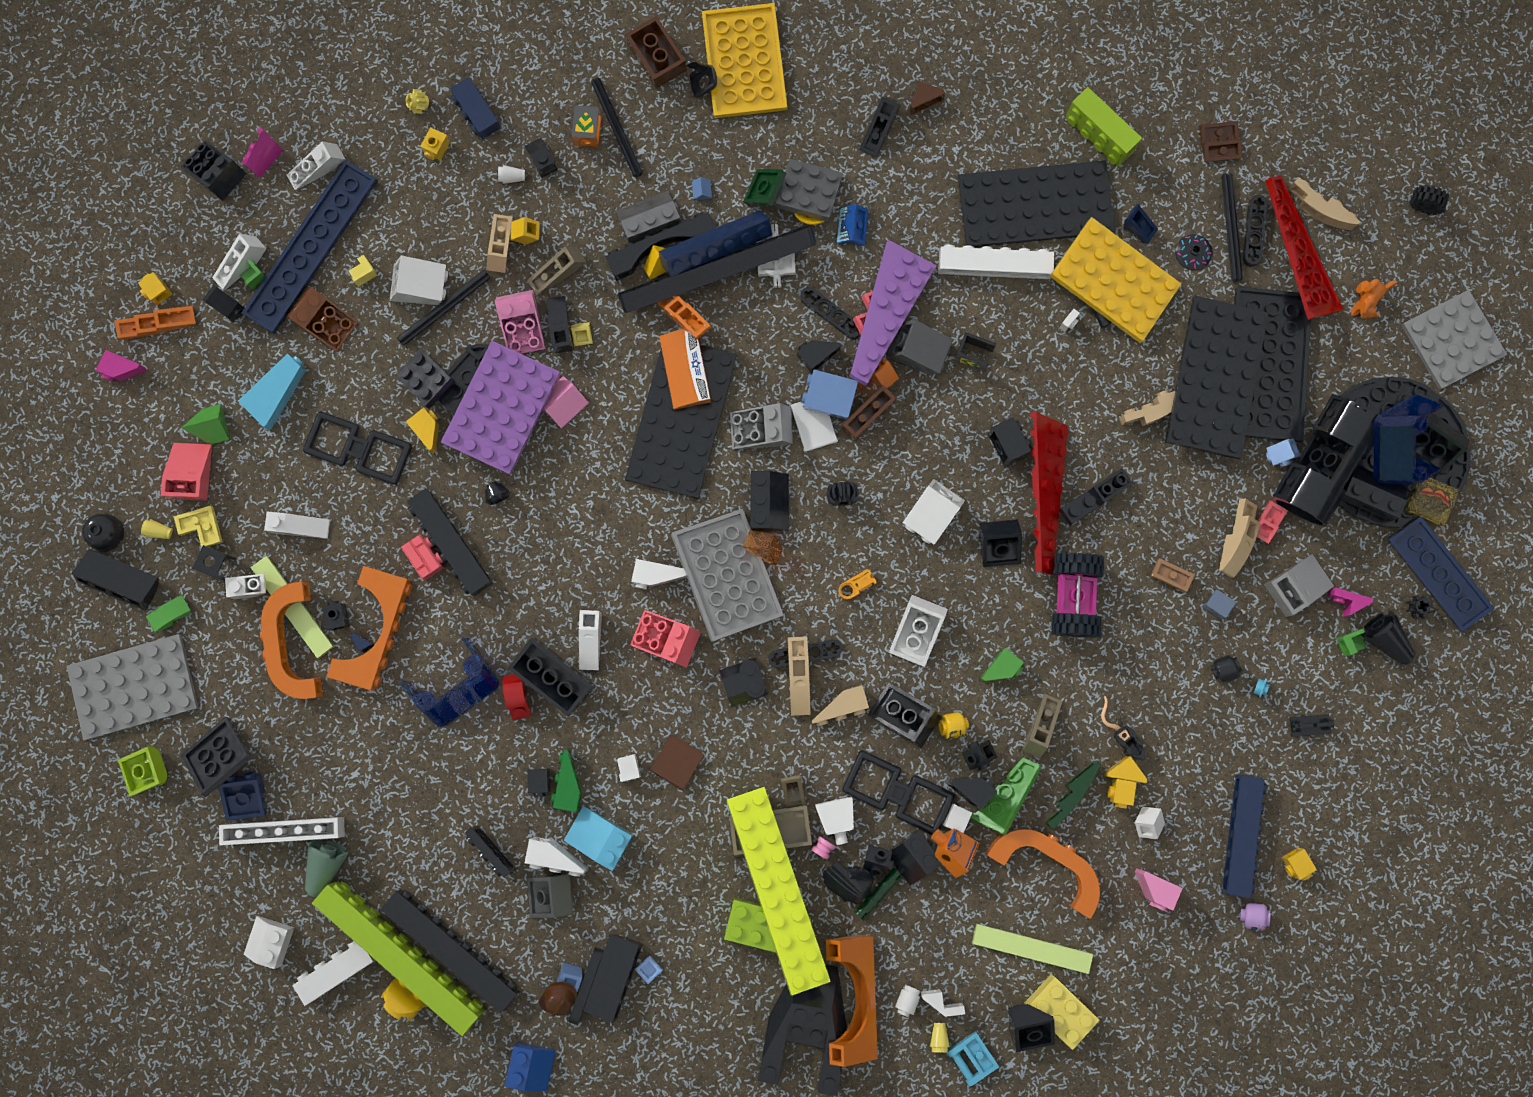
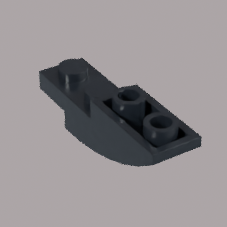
M1121 468L1062 507L1059 511L1069 526H1071L1128 488L1133 482L1123 468Z

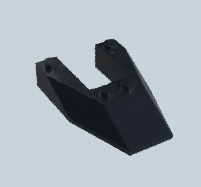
M825 964L831 982L791 996L786 983L768 1018L758 1081L778 1085L785 1041L824 1048L817 1091L818 1093L838 1096L842 1066L830 1064L829 1043L839 1039L847 1030L837 966Z

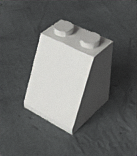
M400 256L393 268L389 301L439 305L446 295V289H443L444 282L448 278V271H445L446 265Z
M933 479L903 523L906 529L921 535V539L926 543L935 544L965 500Z

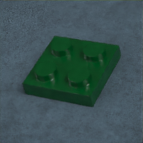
M757 169L743 202L748 206L772 207L787 173L782 169Z

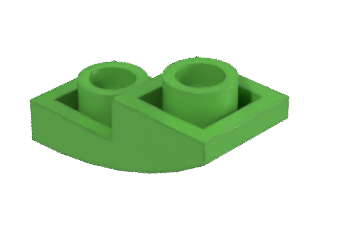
M181 595L160 606L147 615L146 618L154 633L173 626L174 621L191 614V610Z

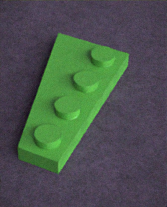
M1022 758L1006 776L1007 779L995 788L997 792L982 810L979 809L976 813L974 812L970 819L1005 836L1042 767L1028 759Z

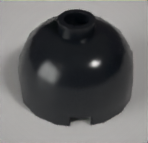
M98 513L85 521L82 527V536L89 547L98 551H110L115 549L120 541H122L124 527L122 522L115 516Z

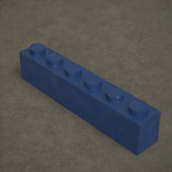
M759 210L658 251L662 267L670 277H673L772 236L770 221Z
M1244 775L1235 776L1222 893L1251 898V894L1254 893L1255 883L1253 882V876L1257 872V862H1255L1260 848L1258 834L1262 830L1260 816L1264 812L1262 799L1266 793V783H1264L1265 779Z

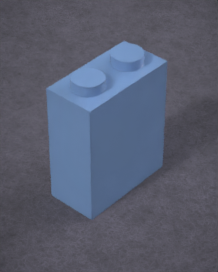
M813 370V374L808 375L806 385H809L808 392H804L801 403L804 404V409L847 420L850 416L858 382L849 378Z

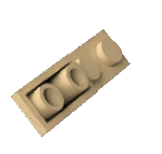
M1300 177L1288 188L1302 200L1298 207L1322 223L1345 230H1353L1360 223L1357 216L1344 208L1339 200L1333 197L1328 201L1324 200L1320 193L1315 192L1309 183Z
M1166 390L1158 393L1153 403L1143 405L1141 410L1135 411V408L1125 411L1124 415L1119 418L1121 424L1125 425L1140 420L1142 427L1162 419L1171 413L1175 391L1169 393Z
M1246 498L1239 499L1233 534L1226 535L1219 571L1230 578H1234L1246 562L1260 527V522L1255 520L1257 505Z
M788 637L791 716L811 715L807 637Z

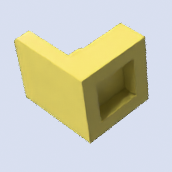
M364 255L357 258L360 264L349 270L352 280L358 287L378 276Z

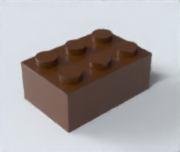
M657 16L625 34L627 45L655 88L687 71L686 60Z

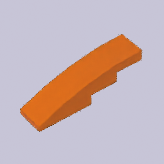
M673 296L657 302V305L695 339H698L711 328V325L679 296Z
M193 306L153 310V313L134 315V318L114 320L118 340L145 337L196 325Z

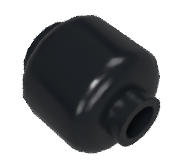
M1231 655L1214 660V668L1211 669L1215 679H1220L1222 683L1238 679L1240 672H1242L1237 658H1233Z

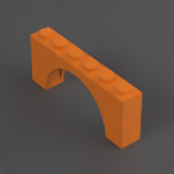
M363 566L357 584L372 592L379 601L383 611L382 632L376 644L365 654L349 660L332 658L326 677L375 691L381 685L382 677L380 675L382 669H385L387 666L388 658L386 657L388 651H391L393 648L394 640L392 639L394 632L399 630L400 621L398 620L400 614H403L406 609V603L404 602L406 596H409L412 591L411 580Z
M853 935L827 939L826 960L841 963L851 975L855 988V1009L851 1023L839 1039L829 1043L830 1064L847 1067L876 1060L878 1055L873 936Z

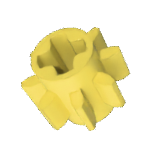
M413 89V93H409L406 96V106L413 113L422 114V110H426L429 106V98L422 90Z

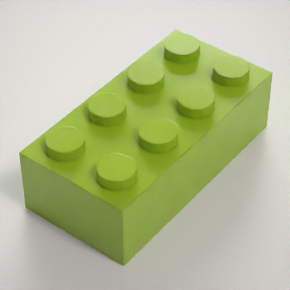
M1089 87L1071 103L1065 116L1071 126L1078 128L1081 135L1085 139H1089L1097 151L1103 152L1107 156L1108 161L1111 164H1116L1118 167L1134 153L1142 140V137Z
M734 898L724 939L776 953L761 905Z

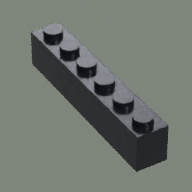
M427 488L407 501L410 505L408 510L414 517L417 516L421 521L418 523L424 532L428 531L431 536L429 538L430 542L435 548L438 547L441 550L440 557L445 563L449 562L452 567L450 569L451 573L456 579L460 578L463 583L461 587L467 595L470 593L472 596H476L493 584Z

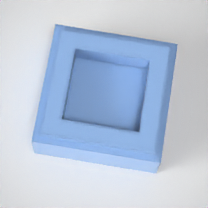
M650 955L635 968L647 984L663 971Z

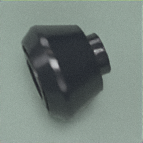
M494 481L486 486L485 502L489 505H495L509 497L510 491L502 483Z

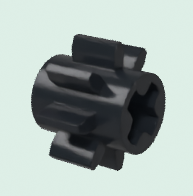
M1418 595L1412 596L1413 601L1406 602L1409 605V609L1406 612H1411L1413 614L1412 618L1420 616L1421 619L1426 618L1425 613L1433 612L1430 610L1433 603L1426 600L1427 596H1422L1421 598Z

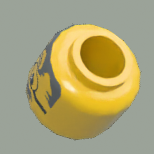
M959 712L943 715L938 723L940 734L947 739L963 737L966 734V729H969L967 718H964Z

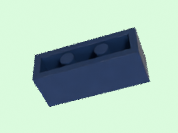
M469 77L450 88L453 94L450 96L456 106L460 105L463 109L460 112L466 121L470 120L472 123L470 128L475 136L479 134L483 140L501 129L498 120Z

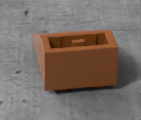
M308 287L287 315L288 319L336 352L358 323L357 320L312 287Z

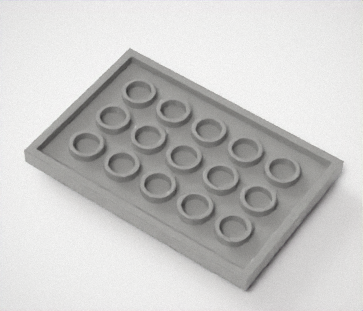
M743 509L671 533L711 642L784 616Z
M181 634L67 666L83 740H90L199 709Z

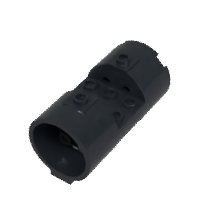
M1332 394L1313 426V436L1297 463H1291L1273 494L1272 500L1294 515L1313 524L1326 527L1346 493L1344 489L1345 484L1360 459L1367 458L1384 429L1385 420L1370 409L1366 410L1356 405V402L1349 400L1347 397Z

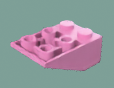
M530 290L496 297L495 305L506 347L520 354L546 349L534 291Z

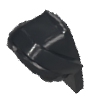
M836 862L823 872L826 887L841 897L843 902L860 904L871 892L874 876L865 868L858 866L844 868Z

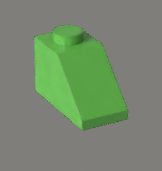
M1004 648L984 672L980 680L983 682L1009 679L1013 676L1017 677L1023 670L1021 666L1024 662Z

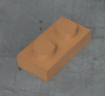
M1160 558L1157 559L1150 577L1185 593L1188 591L1195 574Z

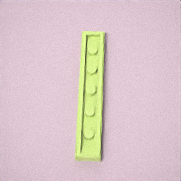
M265 556L251 567L256 575L265 574L266 589L270 595L280 587L288 584L268 556ZM302 602L295 603L287 609L285 615L317 658H321L335 647Z
M977 923L972 944L1087 974H1089L1093 958L1092 953Z

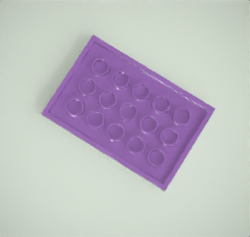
M491 341L441 443L511 475L561 373Z

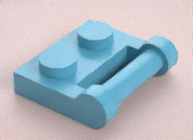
M976 1031L948 1049L947 1054L954 1059L965 1076L969 1087L999 1068ZM964 1049L978 1070L976 1074H972L959 1054L961 1050Z

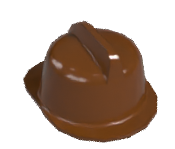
M555 982L546 988L540 997L539 1005L544 1011L551 1013L553 1017L562 1016L570 1011L577 998V991L569 983Z

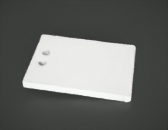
M801 402L790 405L804 452L838 442L829 415L806 410Z

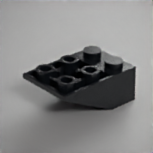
M206 140L198 145L196 151L181 166L184 171L222 201L247 174L231 158Z

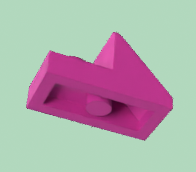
M1339 588L1330 589L1327 596L1333 598V602L1345 604L1346 602L1342 617L1359 611L1373 603L1374 600L1373 598Z

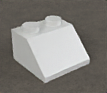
M256 916L244 955L254 963L272 969L282 966L295 927Z

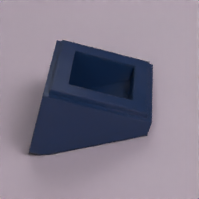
M351 633L350 636L358 651L365 652L374 646L372 642L362 636Z

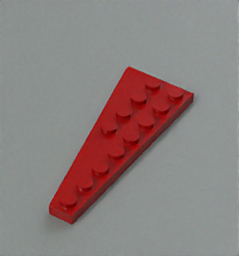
M1282 176L1270 177L1266 180V185L1308 320L1344 310Z
M1038 412L1030 413V418H1033L1034 430H1031V436H1034V449H1031V456H1033L1035 466H1033L1032 486L1033 498H1036L1037 510H1033V515L1037 516V528L1034 529V535L1038 541L1035 549V572L1053 575L1055 567L1054 557L1057 547L1056 538L1059 528V510L1061 509L1060 500L1063 490L1062 480L1065 471L1064 461L1067 452L1068 425Z

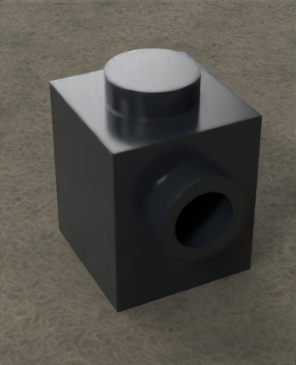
M332 601L327 603L328 606L322 607L326 630L334 631L350 627L346 604Z

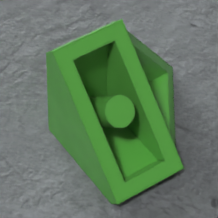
M222 404L202 409L181 427L212 445L230 440Z

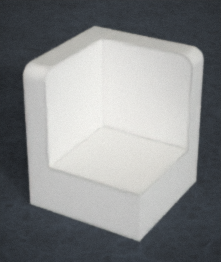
M636 754L617 759L621 782L641 777Z
M952 804L943 825L964 833L972 812Z
M1141 808L1135 821L1139 837L1159 838L1165 825L1161 809Z

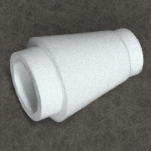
M505 165L498 167V182L506 184L525 181V170Z

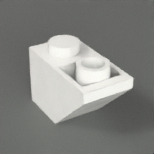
M265 574L225 578L227 598H250L266 593Z

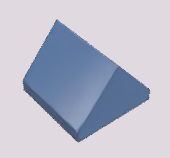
M699 177L692 181L693 200L712 199L710 180Z

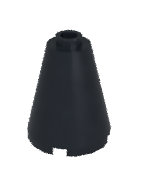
M1387 611L1389 614L1385 616L1381 613L1372 618L1364 626L1366 631L1361 634L1362 638L1398 664H1410L1414 660L1415 651L1397 615L1392 611Z

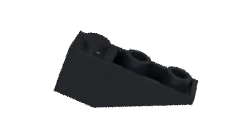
M565 296L546 299L549 331L554 352L573 351L574 347Z

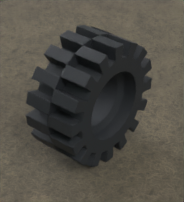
M1419 186L1414 189L1410 206L1415 211L1425 212L1427 215L1431 213L1433 215H1437V213L1442 214V212H1445L1449 194L1445 190L1441 191L1442 188L1436 189V186Z

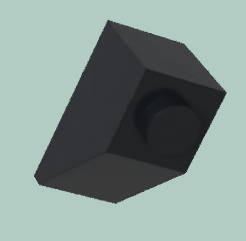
M542 138L525 145L541 178L558 170Z
M215 285L211 287L202 299L233 323L242 316L241 312L245 308Z
M811 340L809 343L804 342L799 346L797 357L813 373V370L818 369L839 352L841 345L837 342Z

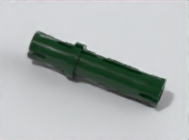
M893 868L875 890L865 897L866 899L854 913L864 921L868 914L879 906L878 903L903 876Z

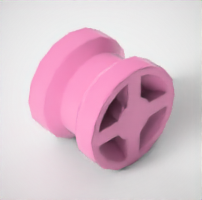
M819 836L817 845L813 846L811 850L828 860L830 852L836 846Z

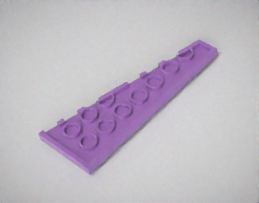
M890 240L885 245L850 373V378L867 386L936 268L935 264Z

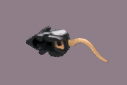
M1104 696L1105 704L1101 713L1103 723L1116 730L1113 737L1124 749L1123 753L1125 755L1144 761L1146 759L1144 743L1136 737L1135 731L1129 726L1120 727L1105 720L1108 702L1106 696Z

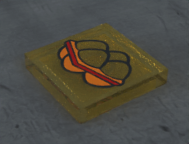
M1423 474L1418 481L1407 510L1444 526L1460 490Z

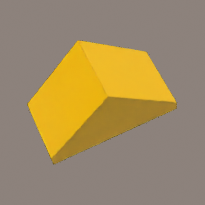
M653 245L643 267L650 280L666 272L662 267L658 252L666 249L664 247Z
M1131 756L1124 757L1104 772L1106 777L1147 783V778Z

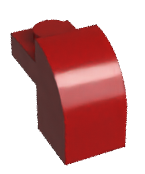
M515 674L503 676L505 704L507 710L510 711L512 720L531 717L532 712L527 699L525 682Z

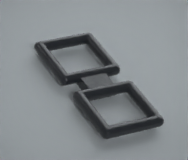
M322 411L317 413L303 447L305 454L339 466H344L350 455L359 459L355 468L357 472L393 485L398 484L412 449L410 442L376 430H371L367 440L356 437L360 428L358 424ZM323 420L350 429L340 458L312 448ZM375 438L403 448L393 476L365 467Z
M859 751L842 788L843 793L879 810H884L890 799L900 804L895 814L896 818L932 835L936 830L941 829L955 797L953 792L917 775L912 776L909 785L906 786L897 781L901 774L900 767L866 751ZM864 760L892 772L880 801L851 788ZM917 784L946 797L933 826L905 813Z

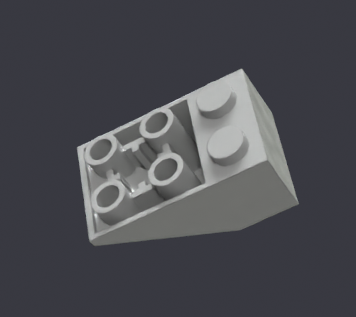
M777 403L730 412L733 450L793 444L790 406Z
M1313 554L1264 584L1285 617L1295 615L1334 587Z

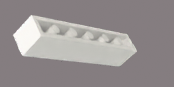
M945 245L939 251L938 274L1051 279L1050 274L1054 270V252H1049L1047 249L1030 251L1027 248L1011 250L1008 247L993 249L992 247L985 246L980 249L973 246L959 248L954 245Z
M344 817L219 825V845L345 837Z

